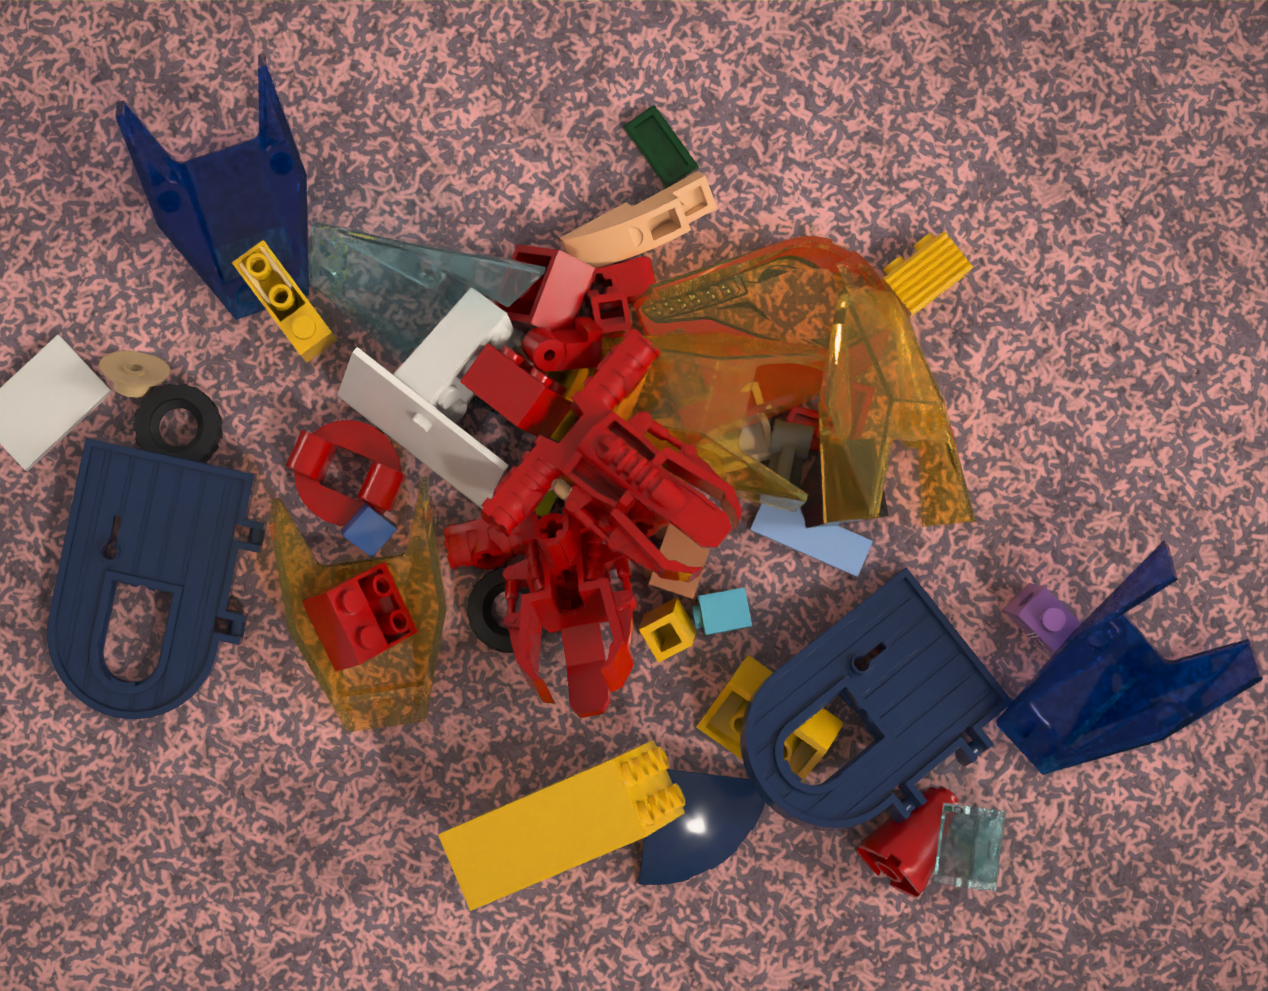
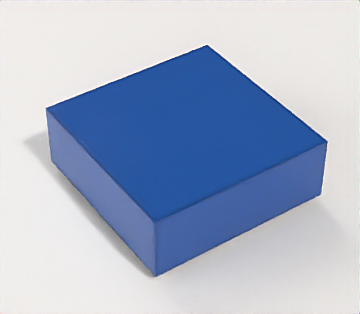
M366 502L341 529V533L346 539L372 558L398 529L396 524Z

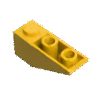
M264 240L232 262L306 363L338 341Z

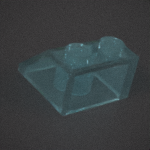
M943 802L933 882L970 889L996 891L1006 811Z

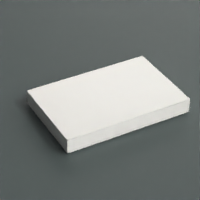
M56 335L0 388V444L24 470L29 471L113 391L60 335Z

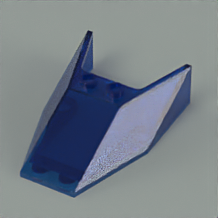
M265 53L258 55L259 131L252 139L179 162L169 155L124 100L116 104L115 117L158 227L235 320L266 310L232 264L233 261L262 240L265 241L305 296L309 295L307 173Z
M1165 540L1070 634L996 720L997 726L1042 775L1163 741L1263 680L1253 644L1249 639L1179 659L1168 660L1157 651L1125 614L1178 580L1171 551Z

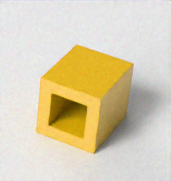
M678 597L643 614L639 631L658 663L692 646L696 634V628Z

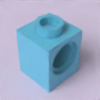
M745 587L698 596L699 605L692 606L696 629L703 628L705 636L752 627Z

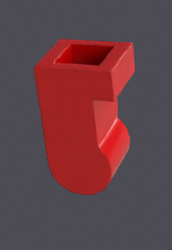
M626 291L591 296L590 316L603 329L602 341L622 339V336L628 329L632 331Z
M590 317L575 318V328L550 331L544 327H537L530 330L523 338L522 351L542 371H564L597 367L601 362L603 329Z

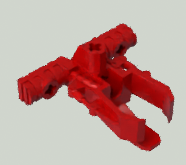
M635 328L632 331L628 329L622 336L624 338L623 342L620 345L615 344L596 367L594 376L591 377L589 375L583 384L586 386L581 392L576 391L570 398L573 402L569 407L579 418L578 421L559 443L542 435L538 436L534 441L536 446L532 451L527 450L522 455V463L518 467L514 465L494 489L493 497L491 499L487 497L482 503L481 519L487 524L491 523L496 531L499 533L503 532L509 538L514 528L520 526L539 506L546 493L552 487L553 481L555 479H562L572 487L565 501V512L573 515L588 530H593L606 543L608 550L611 552L619 551L631 561L647 570L655 572L660 578L689 583L700 575L703 567L686 566L676 560L669 561L627 517L634 507L636 500L662 516L701 548L716 549L732 530V527L735 532L743 510L733 486L722 480L697 455V450L692 444H685L669 434L670 431L653 420L648 412H639L626 422L613 411L617 405H620L624 399L632 394L645 377L647 371L652 367V362L661 356L658 348L655 349L648 338H643L642 334ZM646 432L661 441L666 440L680 451L677 453L665 446L660 452L645 437ZM684 481L688 482L689 484L693 485L699 490L705 492L706 494L720 501L721 508L723 509V511L720 508H718V506L715 505L712 501L706 498L703 494H701L699 491H697ZM591 503L610 513L608 524L614 529L610 536L596 523L595 517L585 509Z
M636 500L634 507L627 515L646 537L657 533L659 528L667 527L671 524L638 500ZM591 503L585 509L595 517L596 523L610 536L614 531L608 524L610 513ZM562 509L563 515L550 513L543 517L534 511L520 526L514 528L509 538L503 532L499 533L496 531L491 523L487 524L481 518L468 520L464 524L458 525L454 523L444 527V537L446 539L444 543L448 552V562L452 570H456L461 566L494 569L503 565L506 559L515 558L520 554L525 555V560L508 566L503 571L505 599L508 602L504 624L510 632V640L516 662L528 685L542 702L556 704L544 680L538 676L542 626L549 633L561 631L571 709L579 718L604 714L611 702L610 692L612 693L624 686L634 666L630 642L633 630V610L636 608L637 602L630 584V559L619 551L611 552L608 550L606 543L593 530L585 528L573 515L567 514L565 509ZM611 570H617L618 578L623 584V591H613L611 587ZM519 588H529L530 593L521 596L520 611L515 612V605L519 598ZM609 622L614 640L609 646L607 660L600 623Z

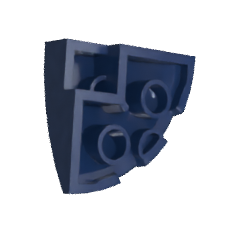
M667 769L672 783H677L685 798L683 809L685 814L644 838L639 884L665 885L683 882L709 869H714L736 852L738 846L756 826L765 805V801L757 793L750 779Z

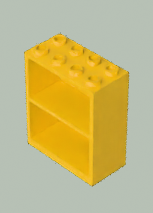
M654 740L649 741L438 834L470 911L645 838L685 814L683 809L685 798L677 783L673 784L667 772L669 761L663 748L657 747Z

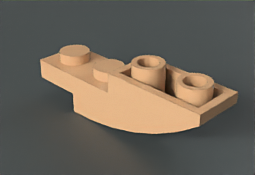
M697 171L634 206L625 202L560 237L566 254L594 268H599L654 249L691 231L689 223L715 210L717 206L706 176Z

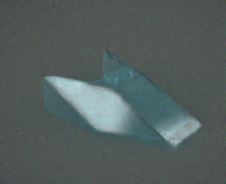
M320 222L312 225L310 284L402 363L409 358L470 288L509 307L545 273V267L446 244ZM477 395L471 400L496 415L499 413Z

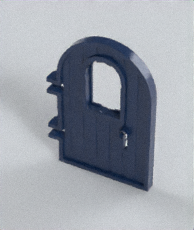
M85 438L47 625L48 649L54 668L67 689L82 703L100 713L122 719H145L162 715L185 703L202 688L215 667L222 642L236 645L242 644L248 613L229 610L241 549L256 553L262 551L267 522L248 518L257 474L94 438ZM120 516L122 517L117 542L114 544L117 554L112 558L107 553V547L113 541L111 537L115 518ZM236 525L250 527L248 541L233 539ZM118 582L129 584L133 587L144 585L148 590L155 591L157 589V591L173 594L157 667L150 676L140 681H125L116 677L108 669L104 659V647ZM216 616L231 620L228 633L214 631Z
M906 567L760 684L750 698L742 719L740 731L741 755L747 775L760 797L776 813L797 825L820 831L844 830L876 817L886 808L889 810L888 814L892 820L899 823L906 820L914 809L927 802L915 784L948 756L955 752L957 761L962 766H967L977 760L978 755L994 745L982 728L1013 703V701ZM879 644L883 651L862 666L860 671L857 670L854 662L864 657ZM840 695L848 707L852 706L856 713L860 714L861 719L866 724L865 729L873 737L874 741L823 783L818 785L804 784L800 782L802 778L792 772L788 761H784V742L791 733ZM966 729L965 732L972 739L968 744L961 736L958 737V734ZM896 786L905 795L901 800L894 793L891 794L890 792Z

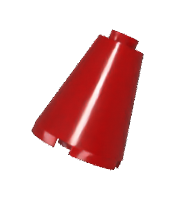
M939 786L938 789L928 787L922 792V795L927 800L925 804L914 809L906 820L899 823L889 818L865 837L857 848V853L862 861L876 875L879 876L880 872H883L892 879L889 885L907 896L917 898L925 890L960 813V808L956 804L959 801L957 796L943 786Z

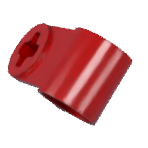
M637 257L618 264L595 268L591 277L590 289L584 296V300L590 306L591 296L599 295L597 290H592L596 281H601L604 287L609 286L606 289V294L626 291L628 304L639 303L659 296L651 258Z

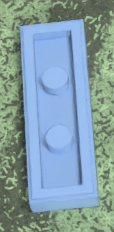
M765 495L750 529L754 533L854 577H858L873 542L840 526L806 528L801 509Z

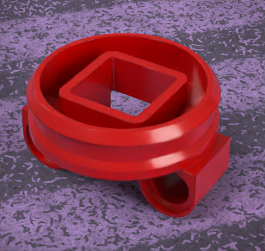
M354 420L335 421L320 427L312 434L301 430L285 464V467L294 471L297 491L307 508L322 520L338 526H345L366 502L382 514L386 511L391 513L407 478L401 472L399 456L387 437L375 427ZM339 447L373 461L357 496L358 500L322 485Z

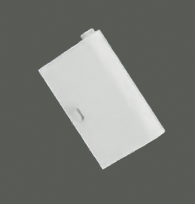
M357 347L352 352L337 396L483 509L482 503L487 497L489 499L493 497L494 489L503 480L509 465Z

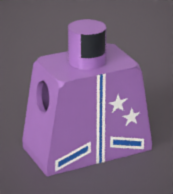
M1028 583L1002 609L1054 663L1083 634V624L1044 586Z

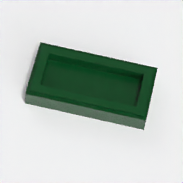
M655 105L623 126V130L665 188L683 180L699 169L698 164Z

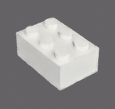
M471 287L393 375L456 423L464 416L467 405L476 396V394L460 383V380L486 344L489 343L499 350L506 345L518 353L521 342L507 313Z

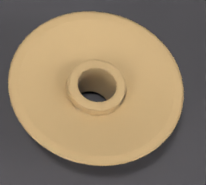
M131 350L107 354L99 362L103 375L113 381L114 390L127 397H144L149 395L153 386L165 381L170 374V367L163 359Z

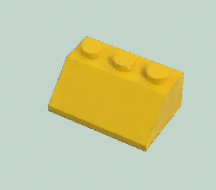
M747 655L696 728L743 760L740 746V731L745 709L755 690L773 672ZM824 708L791 733L784 742V761L787 760L792 772L802 778L800 782L804 781L828 751L844 722Z

